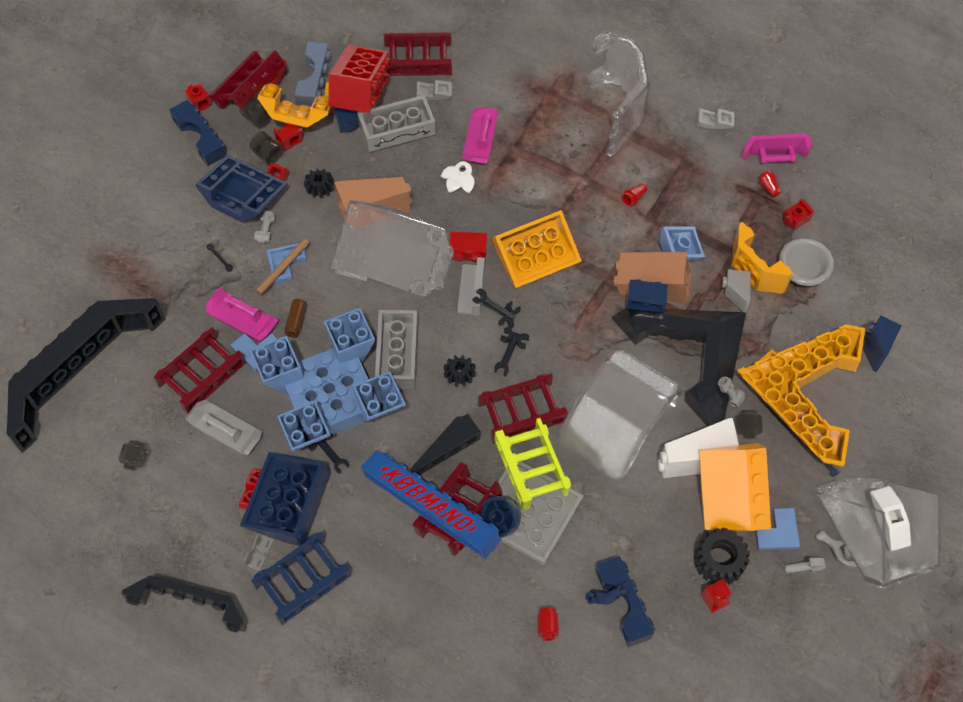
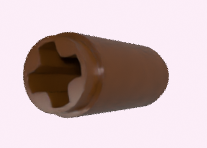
M294 299L290 307L284 330L285 335L291 338H296L300 333L306 310V302L302 299Z

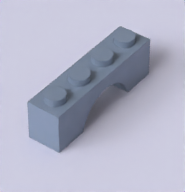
M307 42L305 51L306 66L313 69L314 72L309 78L297 83L295 100L298 106L306 105L311 107L316 96H322L321 88L325 87L324 76L328 74L327 63L331 61V51H329L328 44Z

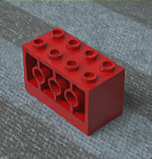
M348 45L329 73L328 106L370 113L372 108L376 106L377 99H380L381 92H384L385 85L389 83L387 69L390 67V58H388V51Z

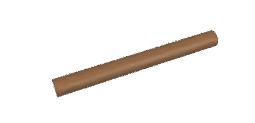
M304 238L260 284L256 292L262 295L305 249L309 241Z

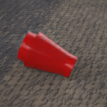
M771 170L765 171L759 176V183L772 198L782 193L776 175Z
M640 183L635 187L625 190L622 194L624 204L627 206L636 205L647 192L646 185Z

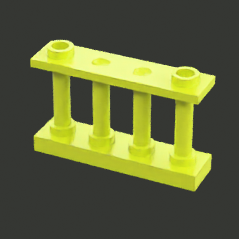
M540 418L536 419L535 429L508 437L505 436L503 430L495 432V444L522 511L530 508L533 497L561 489L563 496L566 497L568 496L569 488H571L568 476H564L548 438V428L546 424H542ZM539 437L542 443V447L519 454H512L510 449L513 444ZM543 454L547 455L550 464L525 472L519 471L517 467L518 462ZM554 472L557 479L556 482L531 490L529 488L526 489L524 482L527 479Z

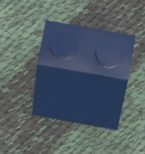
M881 315L877 322L872 321L869 329L864 335L866 342L863 346L871 368L876 373L889 354L902 325Z

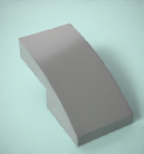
M435 80L434 84L417 82L415 97L425 95L426 100L429 101L450 99L452 97V82Z
M699 108L696 126L710 129H731L734 127V112L719 108L716 112Z

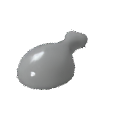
M823 530L817 533L816 539L826 543L842 564L849 567H858L863 563V554L854 544L847 541L834 540Z

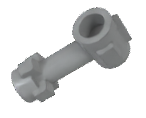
M264 211L260 218L263 221L261 231L256 230L254 240L262 244L271 242L272 234L268 230L270 223L275 221L273 212Z
M722 377L718 381L720 390L724 393L727 392L730 396L728 405L738 409L745 399V393L738 389L734 390L732 380L728 377Z

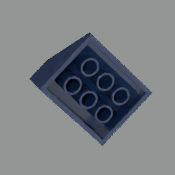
M269 452L240 526L284 543L301 546L307 539L329 479L330 471L323 462Z

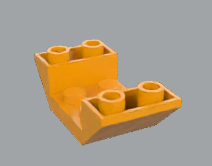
M265 84L258 95V100L273 120L303 127H309L324 118L331 109V106H328L329 98L326 96H316L311 108L306 105H293L289 101L281 102L282 88L275 84Z
M741 222L733 241L731 265L735 270L750 271V285L756 291L777 294L785 293L793 275L790 267L780 260L769 268L767 263L760 259L750 247L755 236L752 229Z

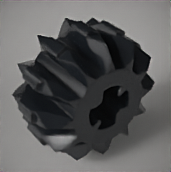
M318 168L316 171L310 170L309 174L305 175L304 187L308 195L312 194L313 198L316 196L322 198V195L328 196L329 192H333L334 179L330 172H326L325 168L321 171Z
M454 355V360L448 358L447 364H444V378L448 379L449 384L454 382L455 387L459 384L465 387L466 382L471 384L472 378L476 376V366L472 363L471 358L465 359L464 355L458 358Z

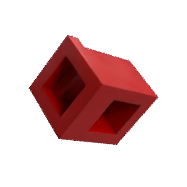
M200 83L197 85L191 84L187 87V90H185L186 98L191 105L197 107L199 112L212 106L209 93L204 90Z
M288 124L279 130L277 128L273 129L275 139L284 151L303 142V131L299 125Z
M802 198L798 203L785 210L782 219L794 231L811 220L814 210Z
M724 579L706 587L701 596L711 613H714L730 605L728 599L732 592Z

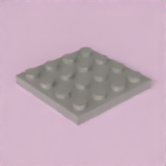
M518 462L517 467L519 471L525 472L534 469L523 462ZM505 470L498 481L503 493L502 496L515 501L520 508L522 516L517 531L510 536L501 538V542L545 565L583 500L584 495L569 488L568 496L564 497L561 489L533 497L530 508L522 511ZM542 474L527 479L524 484L526 489L529 488L531 490L556 482V480Z

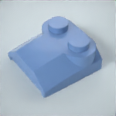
M663 227L661 229L659 242L663 252H687L689 261L701 260L706 257L695 227Z

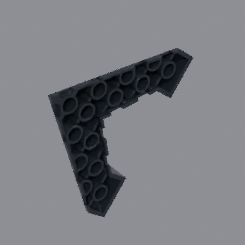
M624 308L612 316L613 321L635 345L648 336L657 337L658 335L669 336L670 339H690L703 343L700 383L688 390L684 401L707 427L725 419L729 395L727 392L724 393L720 390L718 381L722 377H728L733 381L746 312L665 309L664 313Z

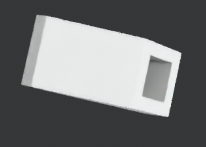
M890 486L871 491L870 495L890 551L911 546L910 523L903 504Z

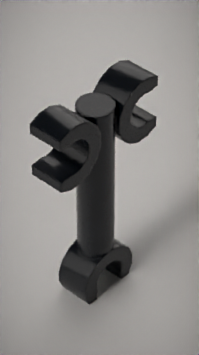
M479 288L476 290V293L481 298L476 296L472 301L476 304L484 303L504 316L499 319L498 325H502L506 321L507 327L512 329L514 327V318L520 312L521 307L518 306L513 310L511 307L513 302L510 301L504 308L488 298L484 289Z
M509 327L504 328V333L509 334V336L501 335L500 337L501 342L509 344L501 362H497L494 366V373H497L499 368H503L505 377L508 375V363L516 344L520 349H525L526 344L522 343L521 340L529 341L530 337L526 333L519 334L513 332Z
M331 433L330 437L315 442L309 450L314 451L319 445L334 463L335 471L340 474L341 470L338 466L344 464L348 468L349 463L345 459H340L325 441L333 437V433Z

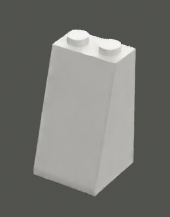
M728 418L666 443L663 451L660 452V459L657 461L659 472L662 471L663 478L700 474L699 449L739 445L733 418Z

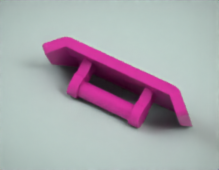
M478 107L472 110L462 155L463 160L488 163L497 122V109Z
M806 134L752 136L745 145L741 158L746 160L750 155H759L761 164H766V162H795V153L806 157L813 144L811 138Z
M217 288L206 303V312L210 316L243 334L245 333L256 341L264 339L278 322L275 316L271 317L259 309L246 304L233 295L228 294L223 288Z

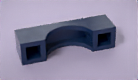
M186 100L169 109L172 120L181 132L194 131L201 135L196 143V148L207 167L226 156L224 149H226L225 144L221 139L218 140L216 138L217 135L214 129L208 127L204 116L200 117L195 105H191Z
M618 556L597 564L595 572L603 590L617 589L619 584L623 582L628 583L624 586V590L631 593L623 596L628 605V616L620 626L628 648L652 639L655 627L652 620L648 619L645 614L646 606L643 600H639L636 592H638L636 583L629 578L627 563L625 561L622 562L621 557Z

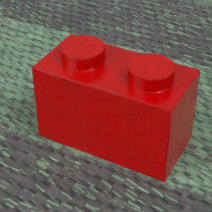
M450 231L449 260L477 262V258H485L486 262L487 233Z

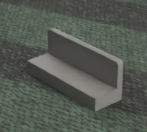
M477 258V265H462L458 314L480 316L481 304L474 303L472 299L476 296L481 298L476 293V290L483 287L485 258Z

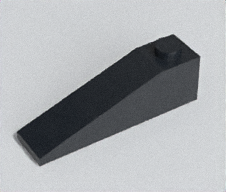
M468 413L464 416L456 417L410 468L411 473L415 472L420 476L480 440V430Z

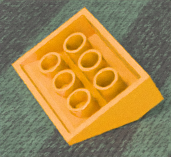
M562 210L491 238L495 252L515 288L582 261Z
M760 443L699 449L704 529L714 530L719 528L723 530V528H727L728 530L736 531L771 529L766 447Z

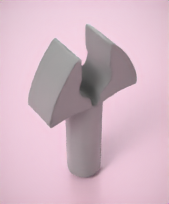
M809 558V562L785 565V572L792 573L811 570L812 573L826 569L824 558Z

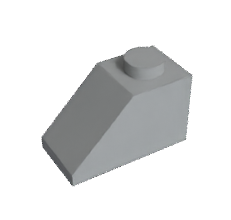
M728 269L726 277L723 276L722 288H725V296L742 312L747 313L750 304V271Z

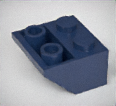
M630 279L625 301L626 309L664 313L667 303L668 284Z

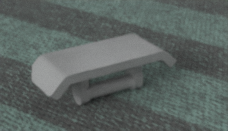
M207 400L197 402L185 418L194 428L242 455H248L252 451L262 434L261 430Z

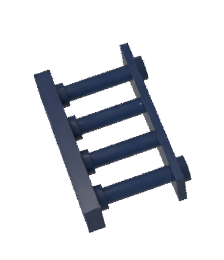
M322 532L309 536L304 544L265 571L261 570L256 573L254 579L251 580L256 590L263 586L278 609L275 612V616L281 625H284L351 577L350 569L345 563L341 566L337 565L322 546V543L325 542ZM314 549L330 569V574L325 578H320L304 557ZM295 562L300 564L313 582L312 587L306 591L301 589L287 570ZM278 574H281L296 595L295 599L289 603L283 601L270 583V580Z

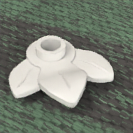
M459 162L456 166H449L441 174L442 178L447 179L446 185L449 193L461 187L464 191L470 193L474 187L475 180L471 175L472 168L467 162ZM461 168H466L464 172L460 171Z

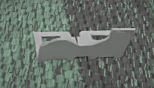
M258 534L252 550L247 553L244 559L246 566L260 571L265 560L263 555L269 552L274 539ZM253 556V560H252L251 564H249V561H250L251 557Z

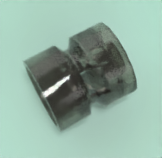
M253 97L240 109V114L258 128H264L272 119L256 97Z
M264 131L257 133L249 144L250 149L267 164L278 161L283 153V147Z

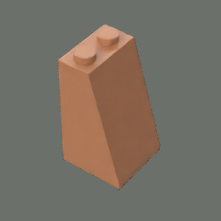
M403 177L334 182L337 203L349 231L410 212V204H412L410 194L412 192L409 183H405Z
M687 252L620 253V258L616 261L618 273L617 276H614V286L617 287L619 294L627 295L630 279H640L647 282L668 284L667 301L689 303L692 271Z

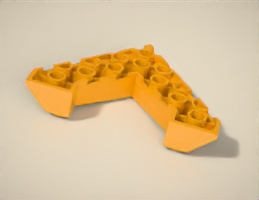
M845 324L835 331L826 332L809 342H802L777 353L773 357L769 356L755 362L754 365L737 370L739 375L823 463L841 467L845 465L850 430L830 426L817 413L816 407L809 398L803 395L800 388L835 368L856 372L861 360L865 328Z

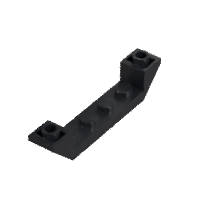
M152 575L123 589L121 592L126 602L134 606H138V604L146 605L151 590L159 595L171 594L173 598L182 601L185 598L190 599L194 604L200 606L209 604L212 605V608L219 611L226 609L222 622L227 630L238 633L239 630L245 632L247 628L231 596Z

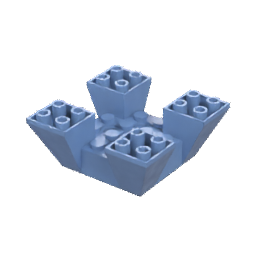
M360 308L324 321L332 349L298 362L287 336L250 350L263 384L287 395L292 404L293 410L277 416L292 452L330 437L331 433L334 435L406 406L390 371L368 379L362 363L374 344L375 338Z

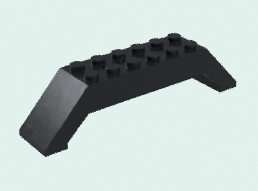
M144 298L95 302L79 318H76L66 330L60 332L55 340L46 345L35 358L30 359L24 368L12 376L8 381L7 436L21 453L25 452L37 440L34 435L36 412L122 332L150 330L153 332L166 320L157 299Z

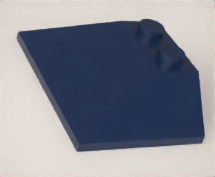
M228 154L196 183L197 189L212 208L241 222L258 216L288 186L287 182Z

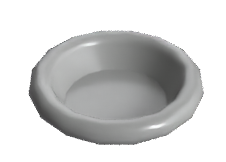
M800 238L792 240L784 245L779 253V261L781 260L785 265L789 266L793 272L791 281L799 285L814 286L822 284L829 279L834 269V260L830 251L823 244L813 239Z

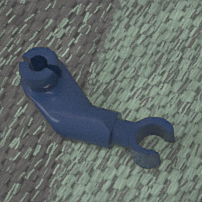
M623 582L618 585L617 589H613L610 592L592 590L587 593L585 598L586 600L590 598L587 601L589 604L609 605L619 599L620 596H626L631 592L624 590V586L628 583Z

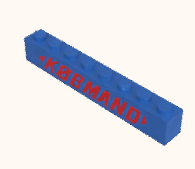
M376 450L361 466L367 479L482 558L486 559L501 542L499 530L495 525L485 523L480 515L475 512L473 514L470 513L462 503H455L447 493H440L432 483H425L417 473H410L402 463H395L387 453L382 454Z

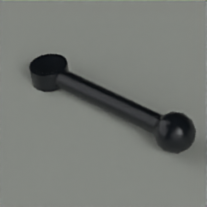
M209 243L207 249L212 251L224 264L227 272H231L233 266L228 264L214 249L213 244Z

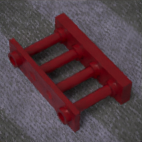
M384 33V47H389L390 67L387 69V74L389 76L452 75V59H446V47L451 46V33ZM396 47H406V59L396 60ZM413 47H423V59H413ZM429 47H440V59H430Z
M276 50L266 59H262L257 51H253L210 94V97L219 109H223L231 100L236 103L239 109H242L285 65V62Z
M213 327L208 331H204L200 338L165 368L160 369L153 377L159 388L166 383L182 398L179 402L187 414H189L197 402L207 399L246 364L244 355L239 350L234 354H230L216 341L218 337ZM210 345L226 361L216 367L201 352ZM196 358L211 374L207 378L201 379L187 364ZM179 371H182L197 386L191 392H186L172 377Z
M552 373L548 375L541 374L534 379L492 392L485 391L478 395V406H487L494 428L491 430L493 445L495 444V432L503 430L505 436L512 437L534 430L536 419L539 418L542 424H546L547 428L567 422L568 412L566 407L559 408L556 406L549 388L553 381ZM542 389L550 409L549 412L544 414L538 412L531 391ZM523 394L531 413V417L524 420L520 419L512 397ZM505 400L513 420L511 424L505 426L501 424L494 405L495 402Z
M459 463L438 491L440 493H447L452 498V501L462 503L473 511L472 514L475 512L479 515V513H482V504L488 498L502 496L501 487L496 481L491 488H488L471 479L467 466ZM467 485L485 496L477 504L458 492L463 486ZM421 515L412 524L416 534L424 538L427 533L431 532L448 542L447 546L453 556H456L465 547V545Z

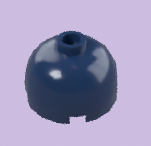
M494 496L488 498L482 504V513H479L485 523H492L498 528L500 538L510 536L517 531L522 515L515 501L508 497Z

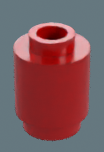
M540 609L537 615L538 636L544 641H553L555 637L559 636V618L556 609Z

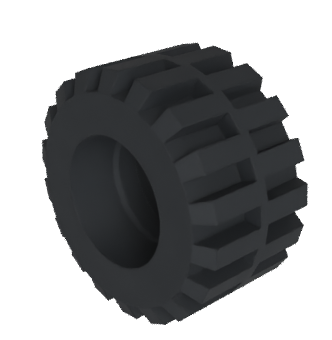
M716 528L713 532L710 530L705 536L703 535L694 553V559H696L694 565L699 567L697 572L699 575L703 573L704 580L710 579L712 580L711 584H714L724 579L729 585L734 580L737 581L750 560L748 559L750 551L746 550L748 544L747 542H742L744 538L741 535L737 537V532L732 530L730 533L727 528H723L722 531ZM723 549L727 551L732 558V564L721 565L717 563L711 556V550Z

